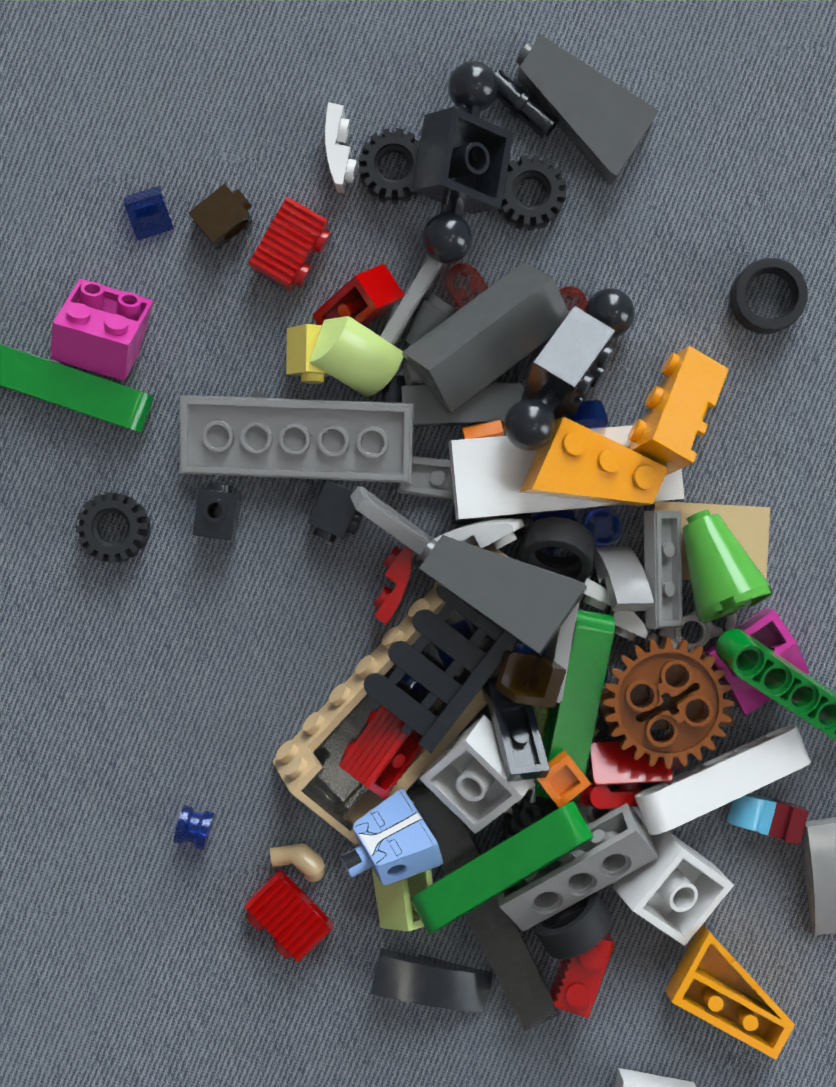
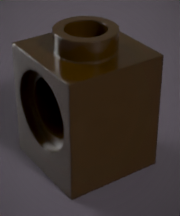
M225 183L188 212L196 225L217 250L253 222L250 214L247 212L252 208L249 201L239 189L232 193Z

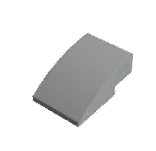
M836 817L806 821L802 836L805 854L802 862L812 931L815 936L836 933Z

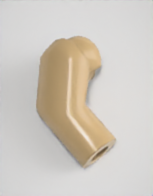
M298 843L270 848L273 867L293 864L304 874V878L309 882H318L323 878L325 873L324 861L307 844Z

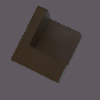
M508 650L504 655L495 688L515 703L555 708L566 669L546 655L540 656L539 654Z

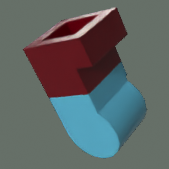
M748 793L731 802L726 822L745 829L758 831L760 834L782 839L785 842L800 845L809 811L800 805Z

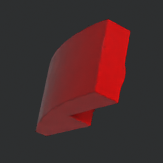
M406 545L403 549L395 546L383 563L384 566L389 568L384 575L396 583L393 590L386 586L373 603L379 609L374 617L385 625L388 624L395 613L409 580L413 550Z

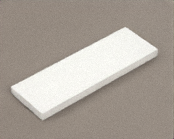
M633 425L594 428L590 430L628 448L631 443L628 440V434ZM507 436L448 441L456 520L620 505L551 495L519 493L538 450L526 451L519 449L509 441ZM682 469L665 476L655 501L685 499Z

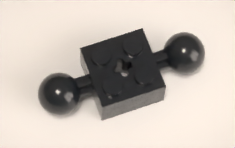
M478 61L465 62L458 66L451 74L448 84L449 95L452 102L458 108L450 107L424 115L411 189L413 192L442 203L440 214L432 217L425 225L422 242L426 253L432 259L445 264L461 260L471 248L472 231L466 220L462 218L463 211L469 214H476L501 209L514 134L479 118L480 112L487 109L494 102L498 93V81L493 70L486 64Z
M614 288L602 289L593 294L588 300L585 312L574 306L533 362L521 401L514 404L507 412L504 429L507 438L514 446L526 451L538 450L546 446L554 436L556 429L555 420L566 417L568 413L573 416L577 414L587 397L584 394L590 386L596 387L606 370L604 366L614 351V348L610 346L612 338L619 337L627 332L634 321V305L626 293Z

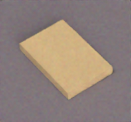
M654 501L652 511H680L682 580H690L682 528L688 524L687 518L703 510H709L710 515L719 514L767 580L771 507Z

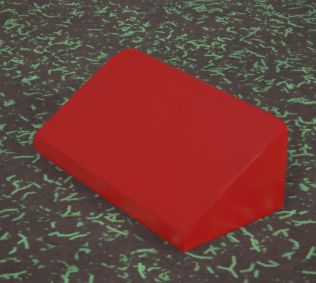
M621 741L591 743L590 771L593 785L673 781L672 765L670 769L664 767L662 757L658 758L654 766H650L647 764L646 752L638 760L632 757L634 745L623 750L619 746Z

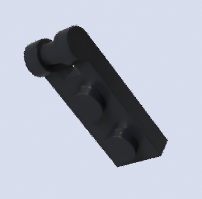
M489 678L482 686V692L485 701L488 702L507 782L546 778L550 768L533 705L515 703L512 700L504 701L503 696L505 695L495 688L497 678Z

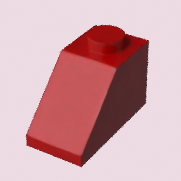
M381 264L355 275L316 310L312 316L318 325H322L326 319L349 316L363 326H367L385 314L405 294L386 265Z

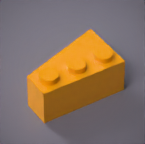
M691 346L686 347L677 354L671 353L661 369V373L665 376L660 386L656 385L646 398L644 406L648 407V410L643 420L638 419L628 434V440L631 441L628 448L667 467L666 475L693 464L697 453L691 450L695 436L697 434L702 437L705 434L708 424L703 422V419L709 407H715L729 369Z
M566 417L555 420L556 429L551 441L546 446L538 449L519 492L637 507L651 505L656 499L668 468Z
M702 924L695 933L665 988L667 996L673 1004L776 1060L795 1024Z

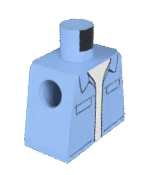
M403 788L354 823L352 828L359 847L340 856L351 878L372 867L382 885L392 884L444 864L437 841Z

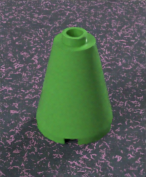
M703 510L687 518L688 524L682 528L696 616L700 622L708 623L738 613L737 610L747 605L750 608L773 596L770 584L719 514L710 515L709 510Z

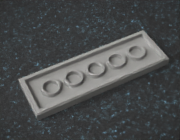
M181 395L179 474L411 483L414 403Z

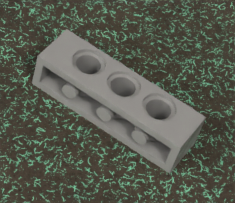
M628 803L588 824L594 836L592 840L497 896L499 907L523 932L659 858L653 839L648 834L645 824Z

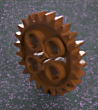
M664 637L662 648H658L654 639H648V651L644 652L638 645H634L633 652L635 658L631 660L624 655L620 656L621 662L625 666L623 670L610 668V672L617 680L616 683H604L603 686L612 691L613 694L612 697L602 699L601 703L612 707L613 711L604 715L603 718L608 722L616 721L617 725L609 733L612 737L624 735L619 745L623 750L628 749L632 745L635 746L632 754L634 759H640L646 752L647 764L650 766H654L658 758L662 757L664 767L670 769L673 757H677L679 763L685 767L688 762L687 754L691 753L700 761L703 759L700 750L703 745L713 751L716 749L710 739L713 735L719 737L726 736L718 726L720 722H732V718L722 713L723 708L734 705L733 701L723 698V693L732 689V685L719 683L718 680L724 676L726 671L722 668L711 669L716 660L714 656L709 655L702 660L700 659L703 647L696 645L690 652H687L688 641L681 639L675 649L673 648L671 638ZM680 664L684 670V678L678 685L670 686L666 681L665 673L671 665ZM693 683L699 685L698 689L692 693L671 702L673 707L671 711L659 708L648 715L643 721H636L637 715L663 703L661 696L664 693L675 697ZM645 684L650 691L648 701L642 705H634L630 699L632 689L636 685ZM700 699L704 706L702 716L696 720H689L685 713L687 704L692 700ZM665 719L669 724L668 735L664 739L654 740L650 734L652 724L657 720Z

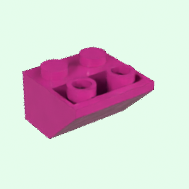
M79 279L52 323L50 359L125 381L138 358L154 300L103 286L97 282Z
M764 608L735 628L746 632L806 674L810 673L797 642L775 610ZM716 642L703 650L707 656L712 655L716 658L712 665L713 670L725 669L726 673L720 678V681L732 685V689L728 692L744 716H747L771 699L739 678L718 657L715 650Z

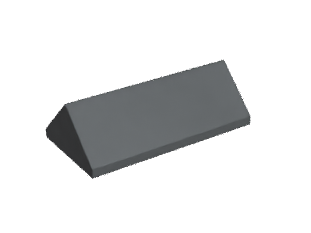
M523 262L404 350L402 355L447 411L452 414L549 341L565 320L569 311L554 278Z

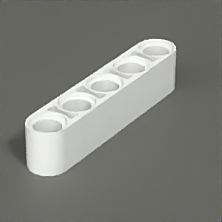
M797 725L786 726L674 776L673 781L661 782L636 794L635 800L648 834L656 835L672 830L809 765L811 761Z

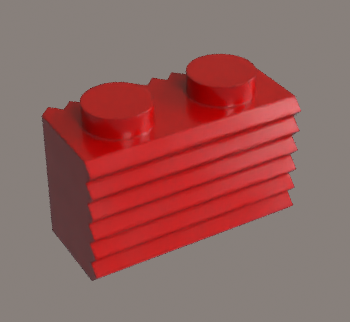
M286 197L268 230L265 232L264 237L261 239L260 244L257 246L256 251L253 253L252 258L249 260L248 265L250 269L289 292L293 290L295 285L302 287L312 269L308 262L313 253L316 251L321 254L331 237V233L327 231L329 227L328 220Z
M381 705L379 709L369 715L366 727L357 740L351 742L345 748L343 759L338 766L372 792L385 799L388 797V793L392 791L393 786L397 785V780L402 778V773L406 772L407 767L411 765V760L416 759V754L420 753L422 746L416 742L420 734L413 730L408 736L401 730L405 722Z
M281 868L255 891L244 905L248 911L245 914L248 921L259 931L265 928L275 939L272 943L276 950L286 959L292 956L298 963L333 929L334 922Z
M607 933L596 946L587 952L571 959L560 960L561 966L557 968L558 974L554 975L556 981L552 982L553 988L549 990L556 1008L589 1018L615 944L610 934Z

